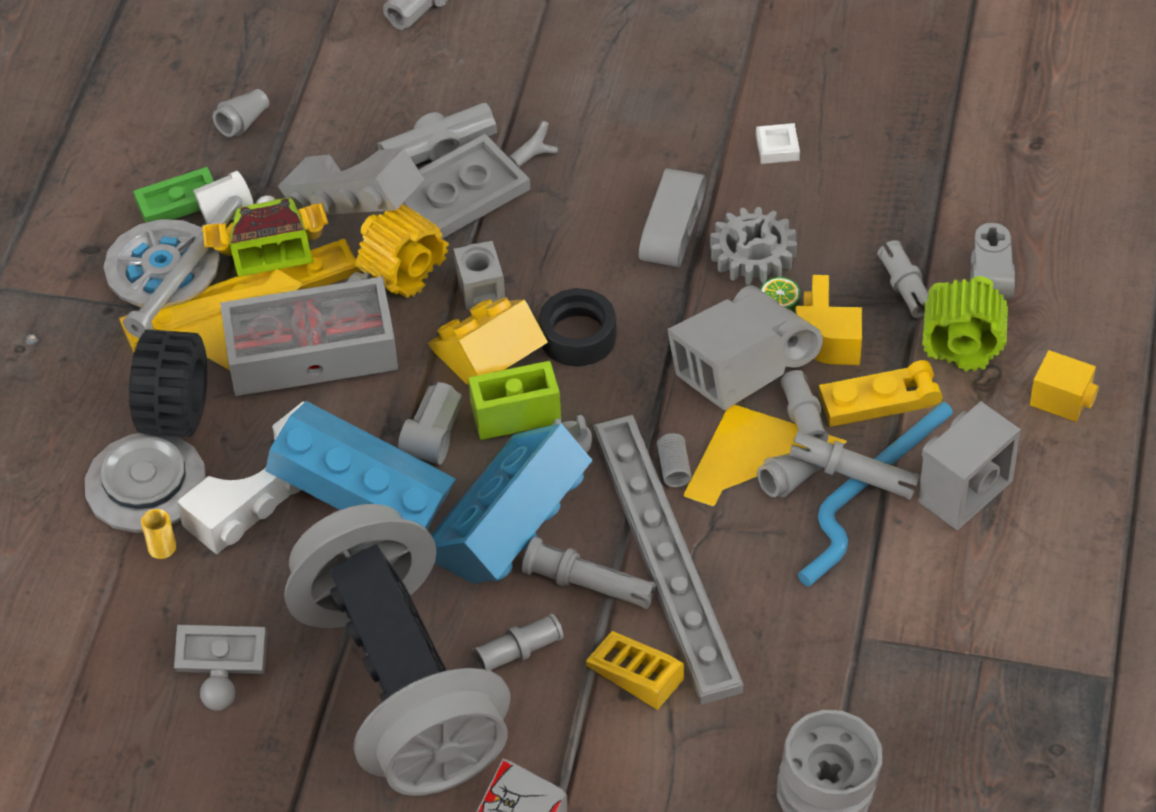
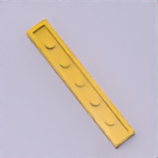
M345 238L310 250L313 263L278 269L302 282L298 290L327 286L349 278L355 272L360 273V269L355 265L356 258ZM275 270L241 277L236 276L208 286L204 292L191 300L264 284ZM292 286L255 294L247 298L270 295ZM205 306V307H201V308H196V309H198V310H205V309H207L209 306ZM221 307L160 329L153 327V330L180 331L222 315ZM172 315L156 318V321L159 324H168L172 319ZM124 316L119 318L121 327L134 353L140 338L133 336L126 330L123 324V320L126 318Z

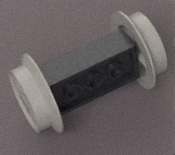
M380 504L356 505L337 511L318 521L296 542L289 558L291 574L285 587V603L291 615L305 625L317 628H340L347 626L358 647L362 646L366 657L362 658L367 671L375 683L379 682L383 690L379 694L382 703L365 719L354 741V754L359 765L370 774L385 777L389 786L401 794L419 796L445 791L479 774L498 757L504 748L508 737V730L503 719L510 706V691L505 681L499 675L488 670L463 668L447 671L411 598V595L428 577L435 562L436 545L430 532L416 522L403 519L398 511L389 506Z

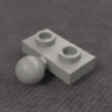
M177 625L174 669L176 672L210 673V677L204 681L200 689L201 701L211 710H224L233 703L236 695L234 684L228 679V673L265 674L268 630L266 627Z

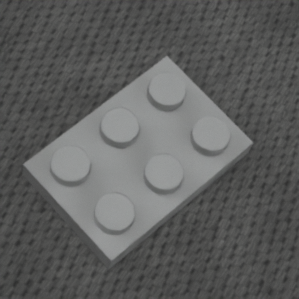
M483 134L419 169L425 180L403 204L437 225L441 229L440 232L443 234L441 238L443 239L529 191L530 178L486 134Z

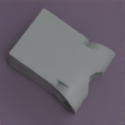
M748 285L741 289L733 302L726 299L667 329L676 375L723 410L728 409L782 376L786 367H800L811 362L819 354L823 344V337L819 329L791 310L781 306L778 301L754 285Z

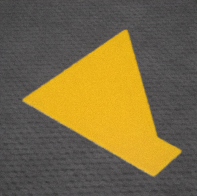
M276 269L264 284L162 308L151 322L153 327L160 329L221 307L220 302L244 299L255 294L284 287L289 288L276 293L295 291L301 287L302 282ZM209 306V307H208L207 309H205V310H198V309H197V308ZM172 315V319L168 324H159L156 321V318ZM222 315L178 331L199 333L206 349L207 358L230 370Z
M735 404L729 407L721 419L683 496L715 506L723 490L756 478L758 468L763 465L766 458L788 454L792 444L807 449L805 446L794 442L798 431L797 425ZM828 435V443L834 444L835 441L845 444L847 442L844 439Z

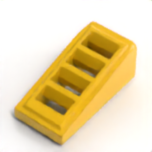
M614 631L610 632L586 660L587 667L656 710L664 704L684 680V663L664 652ZM614 647L620 650L611 662L604 660ZM627 656L633 658L625 668L619 666ZM640 664L646 666L640 674L634 673ZM653 672H656L659 675L654 681L648 679Z

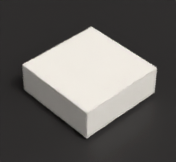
M794 123L756 127V140L761 164L799 161L800 149Z

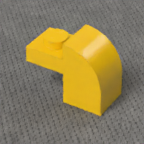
M812 275V291H804L803 306H796L795 314L815 326L822 334V348L814 360L833 365H860L862 307H829V275Z

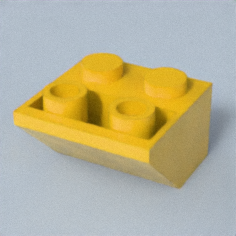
M504 297L495 302H492L491 299H486L470 309L471 316L461 322L459 319H454L437 329L439 336L428 342L431 350L465 384H469L468 377L505 370L546 344L547 340L525 299L509 301L507 297Z

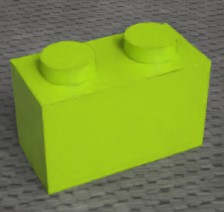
M550 361L468 377L471 410L480 440L551 426L555 419L561 418L560 391Z

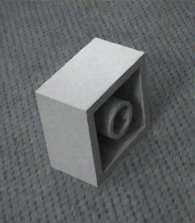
M982 401L969 412H961L944 434L940 437H932L923 448L918 502L958 531L1013 481L1021 429Z

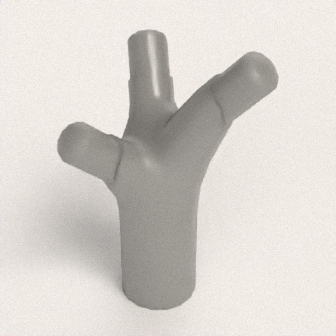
M542 121L537 132L509 156L519 168L537 154H557V146L543 144L548 130V122Z

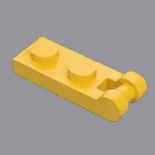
M926 360L916 361L904 369L821 384L818 391L829 427L930 408L939 404L943 398L939 385L932 381L934 372L930 362ZM917 386L916 390L907 392L906 388Z

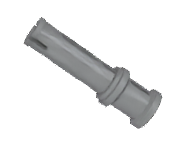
M536 536L530 541L522 564L523 574L531 575L534 572L555 579L556 584L562 587L570 586L573 583L641 606L646 610L654 596V593L651 591H654L656 588L655 582H649L581 559L580 554L575 549L568 548L564 551L543 544L542 538Z

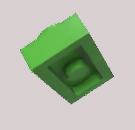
M205 167L134 190L133 194L145 223L159 219L173 220L201 211L193 190L210 184L214 180L208 168Z

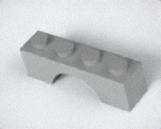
M404 148L378 150L366 160L343 171H340L330 155L305 157L278 185V188L285 198L293 199L297 210L317 203H323L326 215L397 210L425 179Z

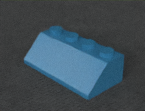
M307 401L289 416L269 450L265 469L266 472L339 510L363 504L385 505L398 511L403 519L416 522L427 530L430 528L456 481V478Z
M562 423L517 433L509 439L431 534L436 545L435 564L473 584L487 581L497 582L512 570L513 564L511 562L520 551L528 548L533 537H537L535 532L541 524L552 518L559 511L561 499L567 492L573 490L584 479L582 473L592 462L589 455Z

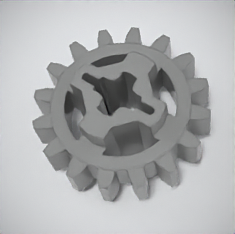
M757 207L754 214H748L745 208H740V216L738 217L728 212L725 223L717 221L715 223V233L710 235L711 260L718 262V271L720 273L730 270V280L734 281L739 276H744L745 283L748 285L751 284L753 278H759L763 284L767 281V275L771 274L774 277H782V268L790 270L792 268V259L796 258L797 255L795 229H789V220L787 218L777 221V212L774 210L767 216L762 215L761 207Z

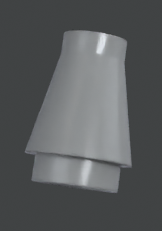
M254 89L250 93L220 102L217 110L213 113V121L216 128L227 137L241 136L256 118L269 107L268 97L262 90Z
M788 453L766 458L763 465L758 468L757 477L760 486L767 495L771 497H786L813 473L820 471L822 467L795 457H789Z

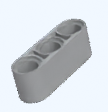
M670 168L665 169L641 236L639 260L677 268L681 266L703 201L706 185L705 175Z

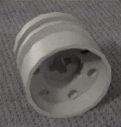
M820 710L805 715L795 723L785 741L782 763L777 777V798L783 811L867 812L876 788L875 784L882 766V745L875 731L861 718L839 710Z

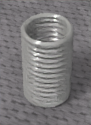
M676 433L663 435L657 441L663 482L670 487L683 486L691 480L685 439L682 435Z

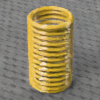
M162 509L147 511L141 518V525L148 552L157 559L167 558L176 550V541L169 514Z

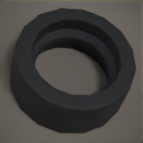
M573 288L562 290L551 296L541 307L539 327L547 340V343L542 348L551 359L563 365L581 367L595 364L604 359L614 348L617 337L616 314L613 305L604 295L591 289ZM573 316L590 317L602 325V328L597 333L581 339L566 338L554 330L558 322Z

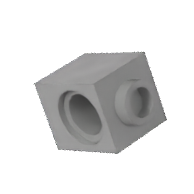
M493 241L470 244L453 249L456 277L466 310H470L473 306L486 299H491L492 302H495L505 297L504 276Z

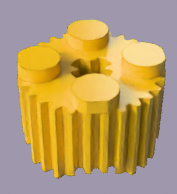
M402 203L397 210L384 211L383 215L379 214L377 216L372 214L368 216L361 226V234L364 240L359 244L361 248L358 250L359 254L355 260V265L362 272L371 274V278L383 277L384 286L390 292L400 293L404 297L409 298L410 295L415 296L416 292H422V288L426 285L422 280L424 278L427 279L428 273L433 271V265L436 264L440 267L442 262L446 260L445 254L448 253L446 248L449 246V243L441 238L443 234L437 225Z

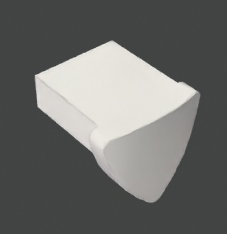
M234 171L222 179L193 190L207 225L231 196H239L242 199V206L254 204L248 186L238 171Z

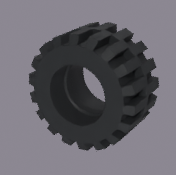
M147 329L142 333L133 354L129 379L130 414L138 433L191 437L195 433L205 406L208 376L206 349L199 333Z

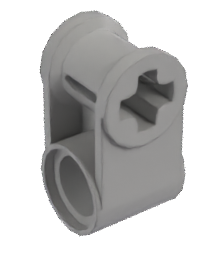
M985 223L979 226L975 232L974 250L970 259V280L976 276L991 279L994 283L993 290L998 289L999 294L1004 295V300H1013L1015 267L1012 264L1010 232L1000 224Z

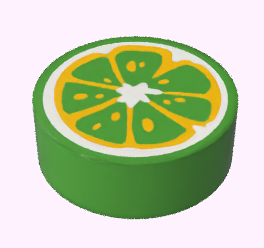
M771 278L764 282L760 288L761 291L792 312H795L796 306L800 305V288L789 278Z

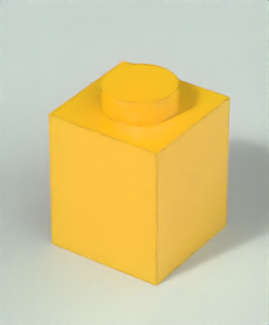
M1048 350L1033 380L1030 406L1077 422L1083 408L1091 409L1099 389V385L1093 383L1096 366Z

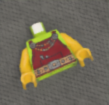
M263 196L257 200L256 204L238 208L234 222L230 223L227 228L226 223L202 225L204 248L213 247L225 256H233L238 277L313 263L308 240L319 238L322 235L324 225L329 223L323 203H317L297 210L291 198L277 200L272 196Z

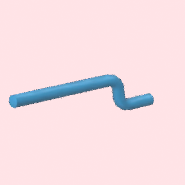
M941 402L874 459L893 465L952 416V408L947 403ZM850 478L820 505L818 512L819 524L821 529L830 538L831 545L798 573L799 580L805 586H811L837 564L847 552L848 538L846 531L835 519V514L869 485L868 483Z

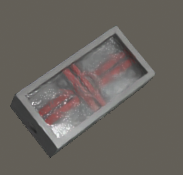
M383 277L220 302L228 362L235 396L398 370L395 338Z

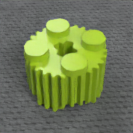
M976 276L969 282L963 279L962 282L953 280L952 284L949 282L933 284L929 289L927 301H925L922 345L928 357H933L937 360L938 358L940 360L947 359V363L954 361L958 368L968 372L969 369L977 371L979 367L986 369L989 359L992 360L994 355H999L1000 350L1003 351L1004 345L1007 344L1008 306L1007 301L1004 300V295L999 294L998 289L993 290L994 283L991 279Z

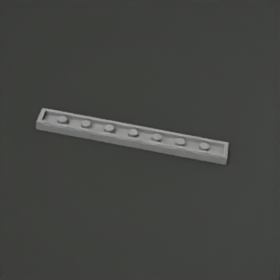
M633 415L593 425V435L651 581L656 583L655 591L700 704L703 705L742 694L743 682Z

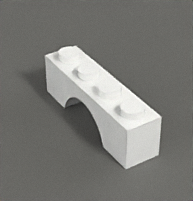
M304 402L300 403L272 425L275 440L289 416ZM265 467L259 473L240 480H222L208 476L177 501L182 526L217 555L228 545L239 541L245 531L260 519L270 516L276 506L291 494L298 493L301 489L266 472Z

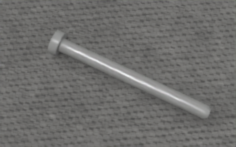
M237 195L229 197L208 224L226 223L227 227L234 218L236 210L242 207V199ZM202 232L138 312L131 311L123 320L124 327L130 334L140 338L145 330H153L151 321L210 248H204Z

